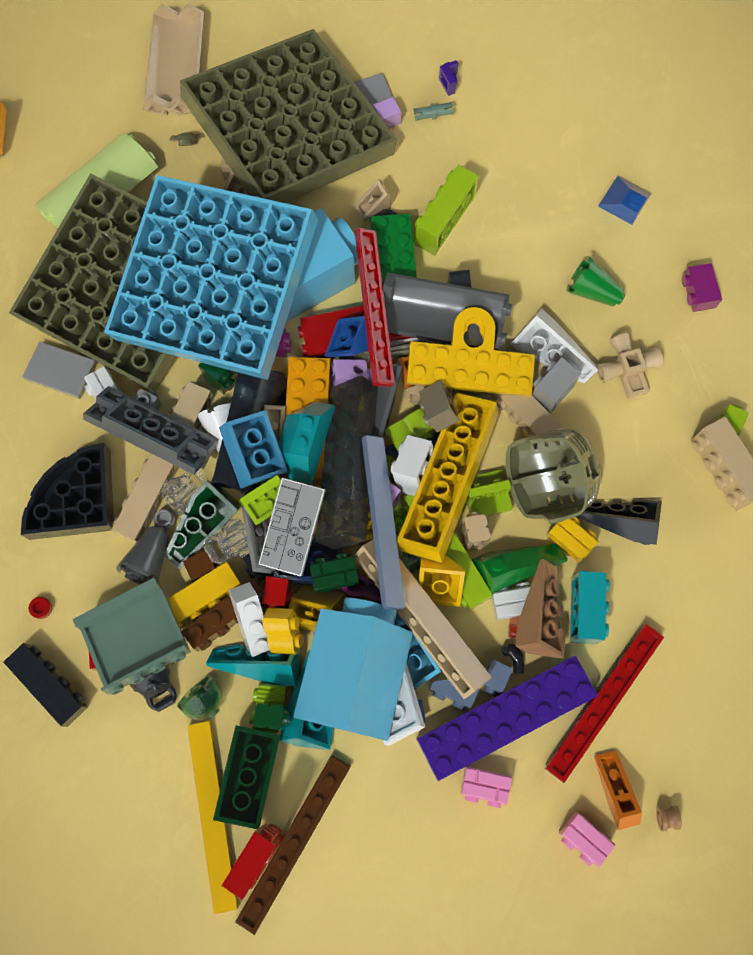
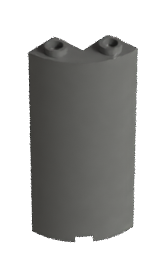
M387 272L383 293L388 333L451 344L453 324L456 317L467 308L477 307L487 311L495 322L494 350L499 351L500 345H504L506 333H503L504 321L506 316H510L512 304L508 303L509 294ZM470 324L467 332L464 334L466 345L472 348L481 346L483 342L482 336L479 333V327L476 324Z

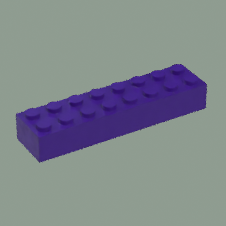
M575 655L422 735L416 740L436 780L440 781L594 699L598 695Z

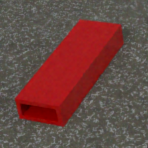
M363 305L300 318L301 326H297L299 338H304L305 344L301 345L303 356H308V358H336L326 357L325 353L338 319L364 316ZM389 333L390 342L415 338Z

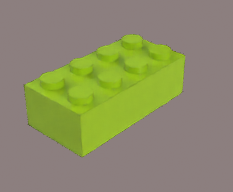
M457 165L454 171L451 170L444 186L440 185L435 199L429 201L424 215H420L416 220V231L414 233L416 246L434 256L437 254L475 198L479 177L477 174L460 165Z

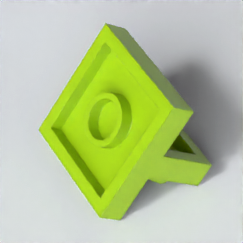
M502 469L475 476L466 499L469 513L479 512L480 515L484 514L488 517L513 510L509 496L511 490L510 481H505Z
M278 475L238 500L255 525L264 521L273 513L281 483Z

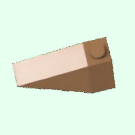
M545 559L539 561L517 624L515 646L528 654L564 658L565 630L560 628L559 616H563L562 608H559L556 597L560 594L557 568Z

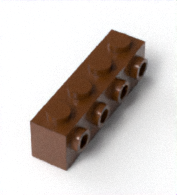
M252 578L248 582H250L257 593L262 608L264 606L262 603L264 592ZM230 595L182 630L184 637L194 650L198 652L206 650L213 644V640L218 636L220 638L230 631V627L236 623L238 624Z

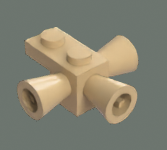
M629 333L615 336L610 340V343L619 356L614 363L597 364L599 368L597 373L600 381L606 383L620 376L628 399L648 394L650 391L643 372L646 368L663 367V356L660 349L656 347L642 355L640 348L632 350Z

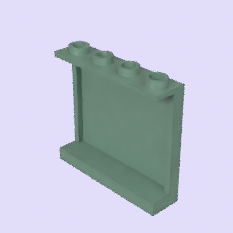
M155 578L73 619L75 627L82 632L104 686L101 688V691L109 695H116L122 692L124 687L131 683L137 684L145 679L144 676L150 673L161 672L171 662L177 663L182 661L191 652L163 588Z

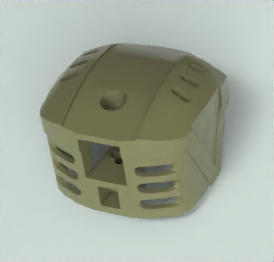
M566 428L531 434L516 440L507 447V479L510 481V491L513 499L524 517L545 519L549 524H554L582 514L596 500L601 484L600 471L593 446L580 430ZM570 493H572L574 502L571 501ZM558 495H561L563 504L560 503ZM547 497L550 498L551 504L548 503Z

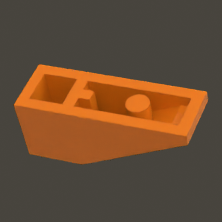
M616 750L594 756L609 809L617 829L622 830L640 825L642 811Z

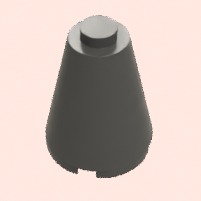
M159 525L150 526L119 562L116 570L119 573L123 570L126 573L124 577L137 584H142L152 578L159 582L169 536L166 533V529Z

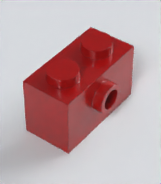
M266 576L262 603L267 609L289 608L293 597L290 581L288 579Z

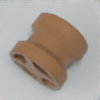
M671 806L669 809L657 807V822L661 831H667L669 828L681 830L682 819L677 806Z

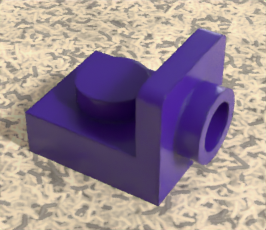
M457 60L446 62L440 66L439 80L448 96L455 94L456 85L458 84L456 75L459 63Z

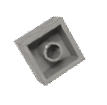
M562 357L557 363L553 361L546 370L547 373L544 377L540 376L532 388V396L550 414L574 388L581 375L579 370Z

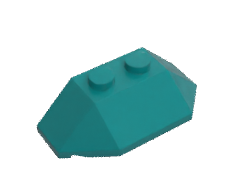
M314 402L287 415L278 446L290 480L312 486L335 405Z

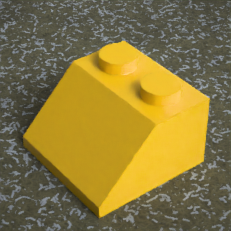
M446 555L442 563L421 557L419 585L430 596L434 604L460 607L465 569Z

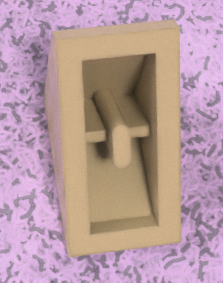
M378 179L354 206L361 219L366 221L369 217L384 209L390 210V195L383 182Z

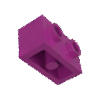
M712 263L687 268L682 276V285L686 287L687 303L689 306L691 305L692 312L716 308L723 299Z

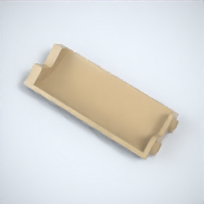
M161 4L153 13L143 110L159 115H167L168 112H176V115H183L191 112L181 98L180 80L199 73L204 11L191 4H187L180 12Z

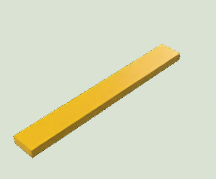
M211 721L187 725L213 911L214 914L237 910L238 903L237 896L221 886L232 869L226 823L213 820L220 792V781Z

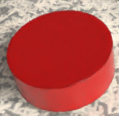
M36 597L29 603V613L34 618L45 619L52 612V603L47 598Z

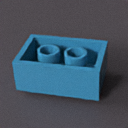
M266 410L226 422L219 427L241 489L288 472Z

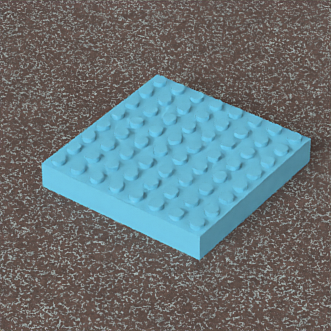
M156 175L104 333L117 341L268 380L318 218L313 210L309 208Z

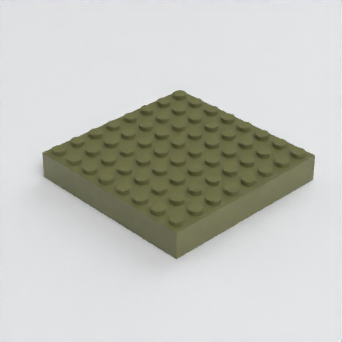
M314 29L180 80L182 100L250 196L287 203L392 156L397 142L396 137Z
M90 173L9 313L144 388L155 392L175 356L117 341L104 333L147 202Z

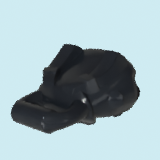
M169 664L161 672L150 673L144 676L145 679L137 684H129L133 691L144 696L148 706L157 712L175 704L177 699L176 690L172 683H170L171 670ZM166 691L171 693V696L154 704L153 698L162 695Z

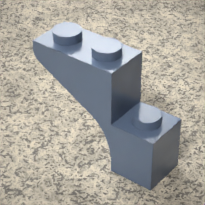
M492 659L486 669L492 678L482 686L484 687L483 691L496 696V693H503L513 668ZM449 680L434 681L429 690L433 691L432 696L442 701L447 698L453 701L452 706L462 711L465 708L471 709L479 691L478 689L463 699Z

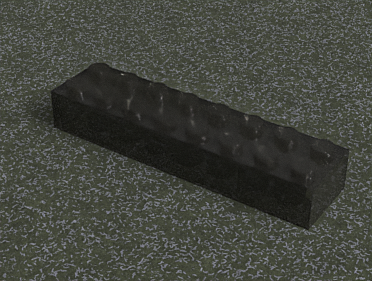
M362 375L334 386L330 390L329 404L335 405V410L325 441L321 489L326 491L318 517L316 542L334 550L367 541L369 495L362 437L365 435L374 436L378 386H373V383Z

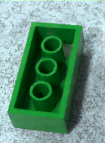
M410 213L371 216V230L376 231L382 285H384L387 272L417 278Z

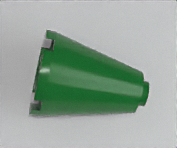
M587 256V262L583 260L571 278L574 282L572 286L568 284L566 291L570 294L609 306L620 305L625 298V294H623L624 288L593 258Z

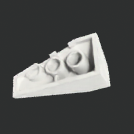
M542 308L528 321L510 343L520 353L535 355V360L543 363V366L549 367L553 361L557 363L561 357L581 372L577 381L585 383L599 369L565 330Z

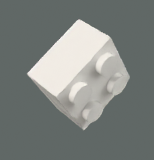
M407 435L405 442L400 444L399 456L392 463L391 473L394 477V483L401 490V493L415 496L434 450L432 441Z

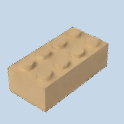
M725 416L704 427L691 442L695 452L700 454L704 460L705 468L713 474L716 485L727 496L728 504L738 511L753 502V458Z

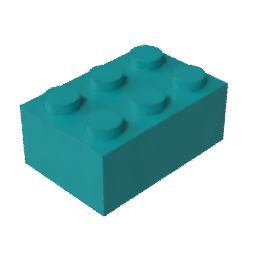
M579 571L571 578L570 643L598 644L605 641L606 637H608L609 624L606 623V615L609 614V601H606V592H609L610 582L609 579H606V573Z

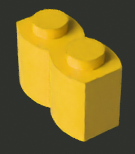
M268 608L263 616V627L267 635L270 652L297 654L299 648L303 646L304 639L303 635L300 634L299 617L296 616L294 609Z

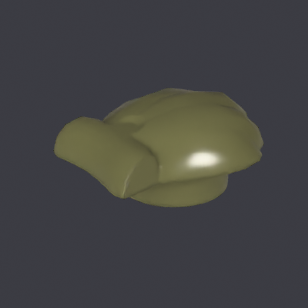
M191 132L170 137V141H178V146L194 145L193 140L198 139V136Z

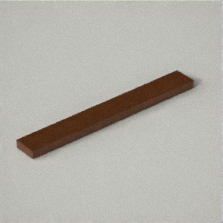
M331 755L236 919V924L253 935L259 929L351 768L350 765Z

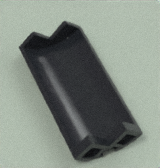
M271 370L268 380L238 372L226 422L264 411V405L285 406L287 395V378L285 374ZM222 439L212 482L221 488L239 490L243 495H247L258 488L261 482L242 489L240 488Z

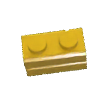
M573 517L556 523L546 536L580 563L599 541L595 539L597 536L593 531L582 528L579 525L580 521Z

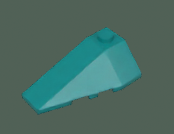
M240 644L214 648L206 665L207 667L272 685L295 686L301 672L302 647L299 648L297 654L271 653L268 650L252 657L246 646L242 647Z
M309 650L287 706L288 711L291 712L290 726H286L284 730H281L279 741L298 747L330 750L333 735L332 727L293 718L310 653Z

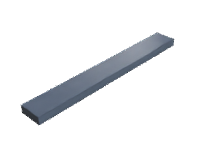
M365 435L362 437L382 609L405 608L384 438Z

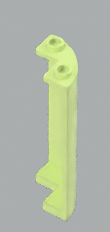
M122 133L34 206L48 222H51L58 229L90 173L129 192L158 168V165L155 163L157 160L150 151L146 152L139 145L137 139L132 134Z

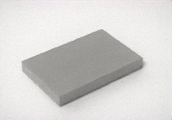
M382 73L354 82L371 106L392 98Z
M39 341L22 377L27 381L80 399L85 390L84 386L87 384L84 377L93 372L97 363L95 360Z

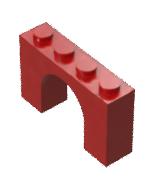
M270 823L269 825L264 824L254 831L221 886L243 900L248 891L257 883L284 838L280 834L282 830Z

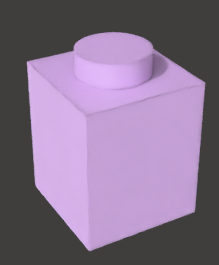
M394 97L372 105L388 128L401 124V111Z

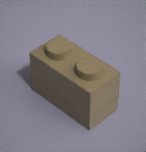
M441 380L419 391L421 398L419 404L425 412L423 418L428 427L432 426L438 433L459 421L451 392Z

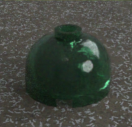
M207 676L190 689V694L187 697L184 695L177 704L179 710L190 719L203 720L206 717L211 719L220 711L218 706L222 701L223 695L221 687L212 676L210 678Z

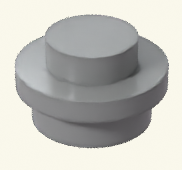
M160 509L154 515V524L162 526L166 530L170 529L175 523V515L169 509Z

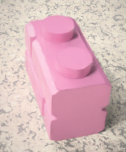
M466 766L460 794L465 795V800L478 803L479 799L488 800L487 805L501 808V804L507 805L512 777Z
M576 811L559 831V834L563 837L561 842L570 850H573L575 847L581 853L579 858L588 866L592 864L597 867L601 866L615 847V844Z

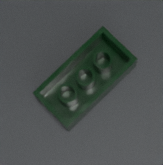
M235 726L213 817L214 821L252 829L260 828L279 744V734Z

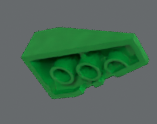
M557 543L490 551L471 560L491 593H494L534 576L541 559H545L552 565L557 566L567 562L568 558Z

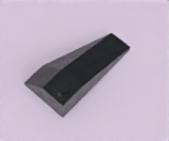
M633 499V503H621V500H613V503L604 504L599 500H595L576 518L633 542L644 545H657L662 501Z

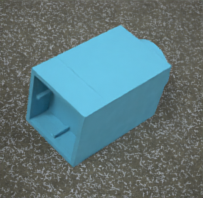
M322 208L314 211L318 218L317 226L286 322L355 284L354 266L358 264L355 235L344 219L339 217L331 222Z
M345 598L342 611L320 610L293 718L388 741L413 632L394 625L397 614L395 609H382V604L355 598Z

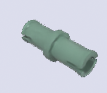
M452 102L438 105L432 103L427 107L414 108V114H419L414 116L415 121L428 118L433 120L439 116L453 115Z

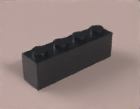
M22 643L3 663L61 727H68L88 708L84 704L85 698L76 691L74 693L69 687L71 683L63 675L59 676L55 672L57 668L48 659L45 661L40 656L42 651L35 644Z

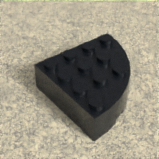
M105 443L90 445L76 450L77 452L57 461L42 475L30 494L31 498L27 508L25 507L21 522V536L28 540L112 531L114 515L111 452Z

